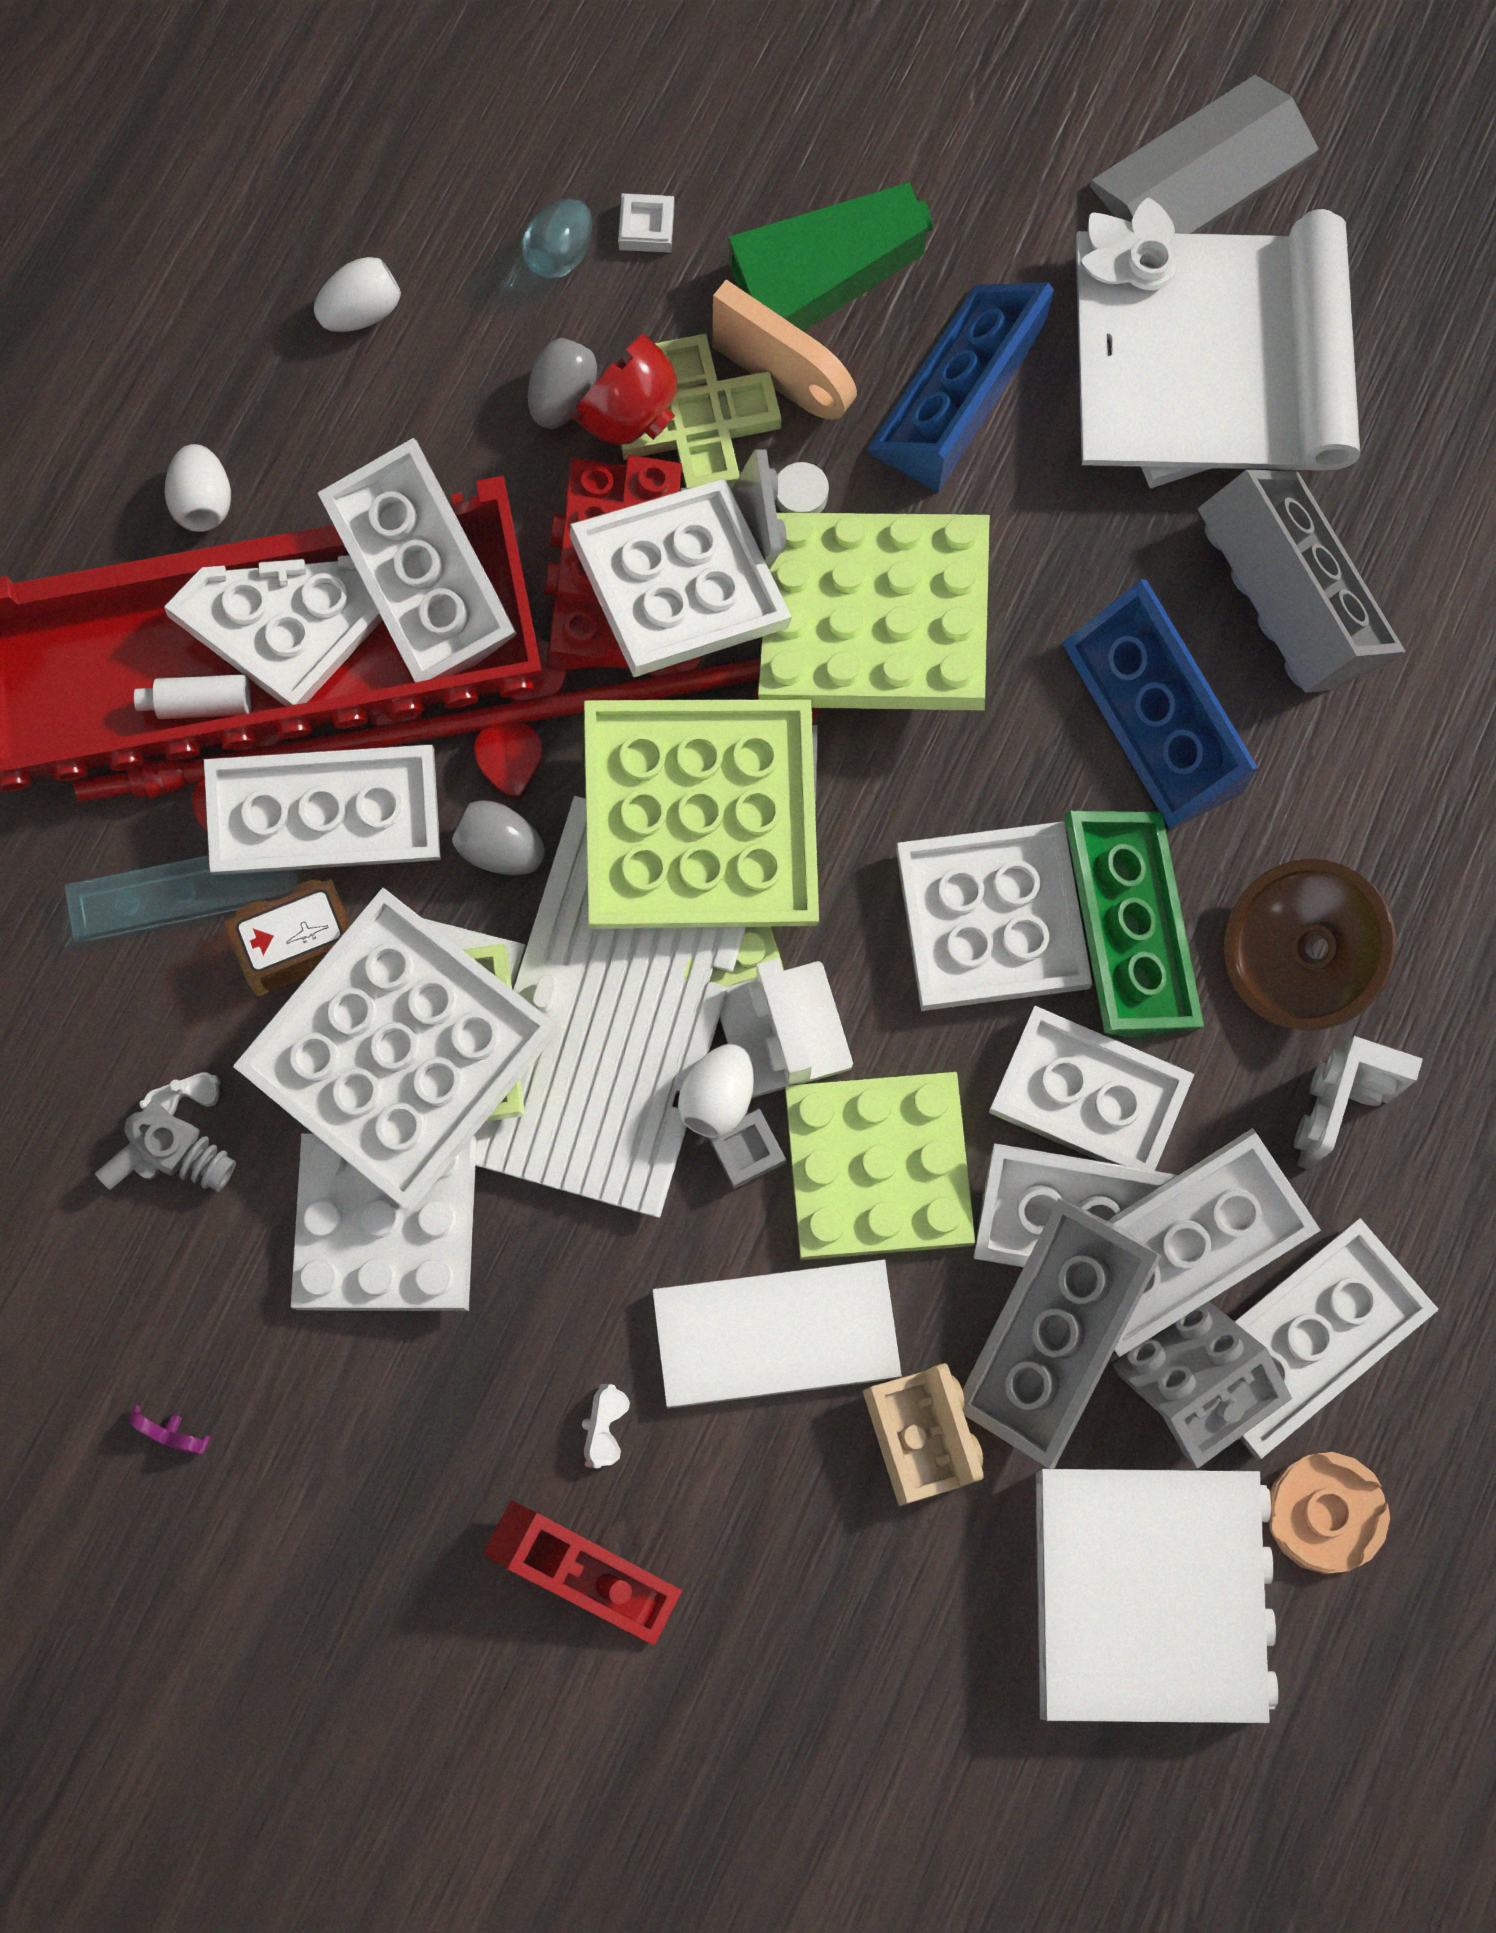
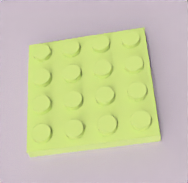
M776 513L777 519H782L785 524L786 546L784 552L779 554L769 571L792 618L787 629L762 637L759 700H811V708L985 710L990 515Z
M811 700L584 701L588 929L817 926L819 923Z

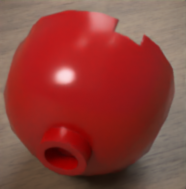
M645 333L640 335L626 349L629 355L625 360L620 359L616 364L613 362L575 407L577 410L571 414L575 421L600 441L613 445H626L638 440L644 434L655 440L675 417L668 409L677 393L675 370L665 353Z

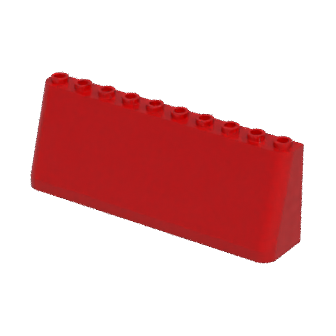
M504 476L477 480V495L464 502L462 492L451 494L452 503L449 504L513 624L517 635L476 666L452 676L415 682L382 620L307 703L284 706L249 679L251 688V712L249 714L225 717L158 719L155 711H136L134 704L135 689L153 688L155 679L244 675L175 623L166 614L164 606L202 567L225 566L226 570L259 568V563L299 559H304L305 564L338 561V556H348L349 553L334 525L13 583L8 576L0 577V791L10 792L26 789L31 786V779L52 775L55 781L76 780L87 776V769L109 765L111 770L116 771L134 769L144 765L143 758L164 754L168 760L188 759L199 755V748L222 744V748L228 750L246 748L256 743L255 737L278 733V738L280 739L299 738L311 734V727L333 723L334 727L338 729L353 728L367 723V716L389 712L391 718L411 717L422 713V706L445 702V706L448 708L469 706L479 701L478 695L499 691L502 697L507 698L533 692V684L543 678Z

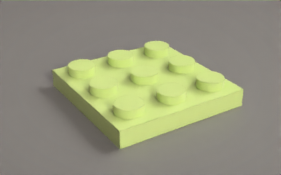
M957 1072L785 1086L800 1260L967 1247L975 1244Z

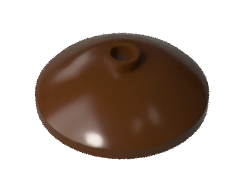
M1300 859L1283 863L1268 870L1254 880L1245 889L1233 907L1224 938V956L1227 972L1241 999L1250 1009L1264 1019L1279 1026L1302 1031H1316L1336 1027L1355 1018L1367 1009L1387 983L1396 953V933L1393 918L1388 905L1376 887L1361 874L1349 867L1322 859ZM1325 939L1328 944V951L1324 957L1316 959L1312 953L1313 945L1318 940Z

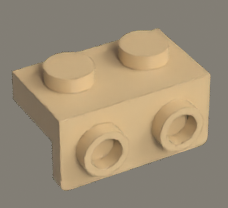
M946 1363L934 1366L921 1373L863 1390L899 1506L952 1491L983 1479L984 1476L981 1468L983 1465L982 1449L977 1438L969 1432L962 1410L964 1407L963 1391L958 1380L951 1376Z

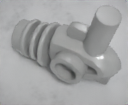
M153 1100L147 1104L142 1112H135L126 1119L124 1131L130 1143L102 1166L95 1175L111 1190L133 1170L145 1179H152L159 1170L173 1176L180 1169L179 1177L181 1180L191 1176V1181L196 1183L202 1179V1188L210 1187L219 1192L230 1179L235 1169L236 1161L227 1157L225 1150L217 1154L216 1145L208 1147L209 1138L207 1136L201 1137L198 1140L199 1129L190 1123L172 1116L162 1105Z

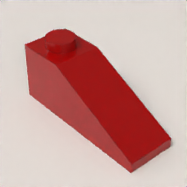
M510 1500L482 1555L508 1570L654 1646L682 1592L679 1588L513 1500Z

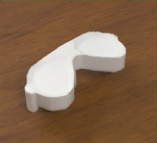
M201 1072L180 1081L173 1080L169 1085L151 1090L145 1099L140 1101V1107L144 1109L149 1102L154 1100L173 1116L182 1097H189L206 1107L215 1106L220 1096V1078L216 1075Z
M601 1384L599 1386V1390L593 1399L591 1419L586 1418L582 1422L583 1429L588 1430L584 1456L586 1458L585 1466L589 1468H601V1466L612 1465L620 1459L621 1450L615 1438L609 1432V1425L629 1410L630 1402L627 1396L617 1390L612 1384Z

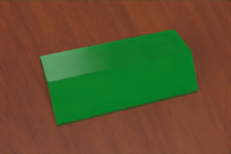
M1067 812L1064 814L1104 1032L1138 1039L1203 1028L1204 1023L1162 812Z

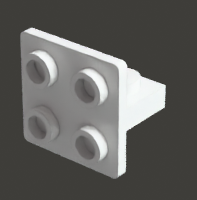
M779 958L757 964L756 979L727 986L728 990L720 1013V1021L727 1044H735L744 1048L752 1058L754 1087L751 1098L785 1089V1086L800 1085L851 1070L853 1061L825 969L821 962L817 961L783 971Z

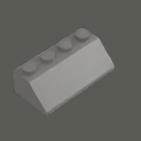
M1245 470L1197 508L1206 523L1204 529L1208 539L1217 549L1223 552L1233 569L1231 577L1234 584L1243 594L1249 596L1259 613L1258 623L1261 630L1270 640L1276 642L1286 660L1285 670L1288 676L1305 693L1332 690L1398 658L1406 652L1299 472Z

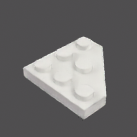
M350 555L338 556V561L312 564H305L304 559L259 563V568L226 570L225 566L202 567L164 606L166 614L170 619L242 674L247 675L250 680L284 706L307 703L383 620Z

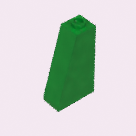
M908 182L729 236V266L739 289L804 332L923 256L927 232L932 231L931 214L924 200L917 201L911 183Z

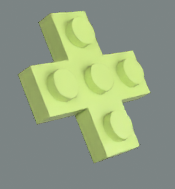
M706 334L655 343L672 362L677 376V393L668 408L675 417L655 440L644 434L631 444L620 445L623 459H627L628 455L640 457L677 450L679 463H682L681 472L685 488H694L724 478L729 488L734 487L740 475L731 439L781 429L782 419L770 371L717 381Z

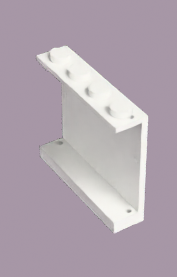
M1042 1469L1036 1472L1040 1719L1046 1721L1270 1723L1269 1709H1275V1706L1278 1704V1683L1275 1672L1268 1671L1267 1646H1274L1276 1624L1273 1610L1265 1609L1264 1584L1272 1583L1273 1557L1271 1548L1263 1547L1262 1522H1268L1270 1519L1271 1500L1267 1485H1260V1471Z

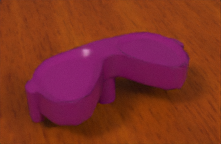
M134 1406L127 1420L132 1427L165 1446L190 1454H204L211 1439L210 1436L205 1435L201 1440L176 1433L182 1418L171 1414L164 1429L139 1413L141 1410L140 1406Z

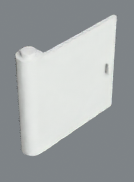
M1325 209L1310 211L1303 218L1296 221L1289 236L1174 233L1170 245L1177 259L1176 272L1169 284L1156 290L1141 289L1130 282L1108 284L1090 276L1080 263L1082 258L1094 249L1088 239V231H1077L1076 270L1082 465L1338 470L1354 464L1360 458L1346 222L1342 217ZM1142 264L1144 267L1156 269L1152 264ZM1107 339H1109L1111 343V355L1109 353V345L1107 344Z

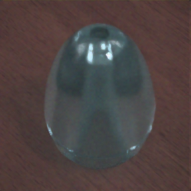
M561 199L543 208L530 220L522 237L521 249L523 258L532 271L546 278H556L568 274L582 261L589 247L593 230L592 215L589 208L578 199Z

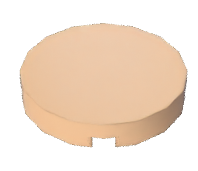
M1334 1452L1306 1455L1285 1467L1271 1487L1270 1532L1281 1551L1302 1568L1322 1574L1351 1571L1370 1561L1385 1542L1390 1521L1388 1502L1385 1503V1497L1381 1490L1382 1486L1375 1474L1355 1458Z

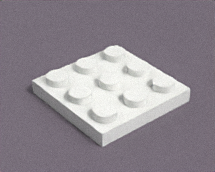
M725 478L571 524L569 537L633 677L789 627L792 618Z
M1064 821L897 843L896 854L921 1011L1090 989L1092 979Z
M301 1134L291 1308L295 1310L469 1311L477 1137L474 1135L415 1208L409 1212L315 1134Z

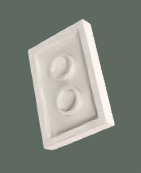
M1034 1006L989 1113L1098 1161L1155 1171L1195 1074Z

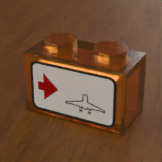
M318 879L302 882L289 891V896L269 904L264 900L249 903L236 911V917L224 921L245 979L257 997L308 977L351 926L340 894L332 879L321 882Z

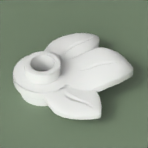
M1146 198L1138 206L1131 222L1105 214L1091 213L1088 222V239L1094 250L1085 255L1080 264L1090 276L1104 283L1121 284L1130 282L1134 286L1145 290L1160 289L1171 282L1177 268V259L1170 245L1175 233L1173 222L1166 211L1151 198ZM1142 264H1152L1156 269L1144 267Z

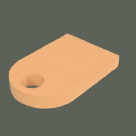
M728 280L724 281L713 295L712 348L751 374L770 371L774 389L809 413L831 420L842 417L857 396L855 383L843 364L826 347Z

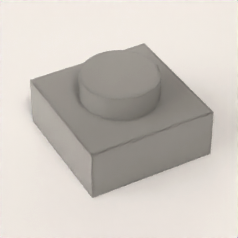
M760 1109L744 1116L737 1127L730 1133L718 1138L708 1137L734 1189L786 1164V1159Z

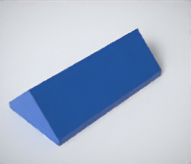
M1048 282L974 285L867 448L870 454L938 493L1044 330L1054 292Z
M1146 579L1139 580L1064 640L1062 645L1159 812H1162L1163 819L1169 829L1243 794L1258 767Z

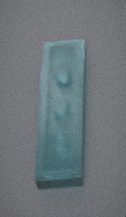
M209 855L65 884L72 935L77 943L300 897L296 870L213 875L210 873Z

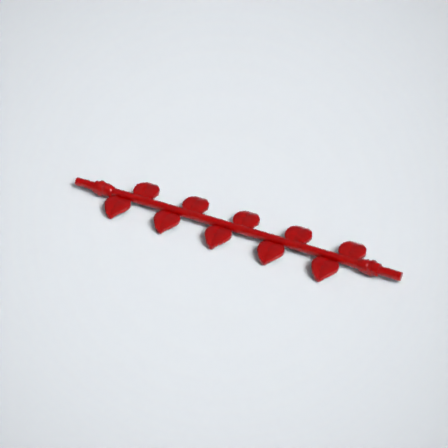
M535 637L543 678L533 684V692L518 697H510L514 701L511 703L421 719L426 708L425 705L422 706V713L406 718H391L389 712L367 716V719L375 727L282 744L283 739L278 738V733L255 737L256 743L252 746L232 749L235 752L186 761L168 760L165 758H159L158 760L143 758L144 765L138 768L75 780L74 790L78 802L133 793L135 798L148 796L151 800L163 793L169 794L173 791H178L185 787L187 783L200 781L193 791L192 806L199 824L208 833L204 759L386 748L481 731L475 741V755L481 772L504 795L511 798H521L534 777L543 754L542 744L538 735L531 727L521 723L584 712V701L665 700L660 698L759 681L761 658L698 669L704 656L702 655L659 669L658 673L649 672L652 676L651 678L560 694L566 680L567 669L546 666L548 642ZM759 683L754 691V700H759ZM811 708L812 725L818 717L820 708Z

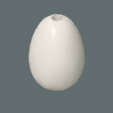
M373 257L356 259L336 271L323 285L314 303V313L318 322L330 331L349 332L363 329L380 322L388 316L397 306L401 291L393 275L381 259Z
M197 444L184 446L174 455L168 467L165 480V500L169 512L174 520L185 529L197 532L214 529L226 518L231 503V488L221 462L208 448Z
M726 1044L713 1049L694 1066L683 1082L679 1095L678 1109L681 1120L692 1131L709 1138L722 1137L735 1129L747 1113L754 1087V1066L752 1058L744 1048L735 1044Z

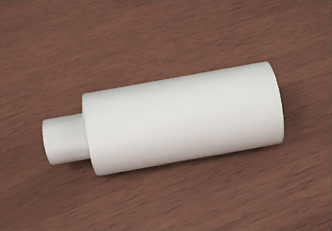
M247 675L159 678L154 680L153 688L135 689L134 704L136 711H155L158 719L238 716L251 712V688Z

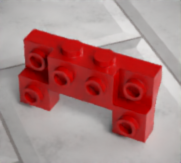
M628 455L626 466L571 458L564 514L554 513L550 536V546L559 547L560 549L558 563L548 561L544 587L545 595L554 596L546 666L572 670L597 666L629 668L569 537L570 527L573 523L679 492L682 463Z

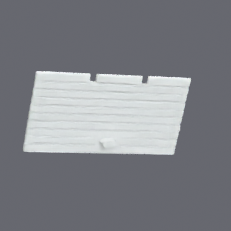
M577 796L573 798L513 989L556 1023L561 1030L521 1077L525 1116L484 1122L474 1134L477 1137L475 1166L660 1218L687 1128L680 1118L679 1109L672 1107L676 1092L680 1093L683 1082L691 1070L710 1051L728 990L726 986L710 982L713 968L733 972L746 927L588 929L585 798ZM690 957L694 963L687 980L684 978V974Z

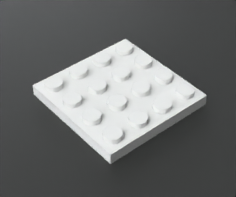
M382 888L233 1067L400 1206L411 1212L561 1029L556 1023L409 907Z

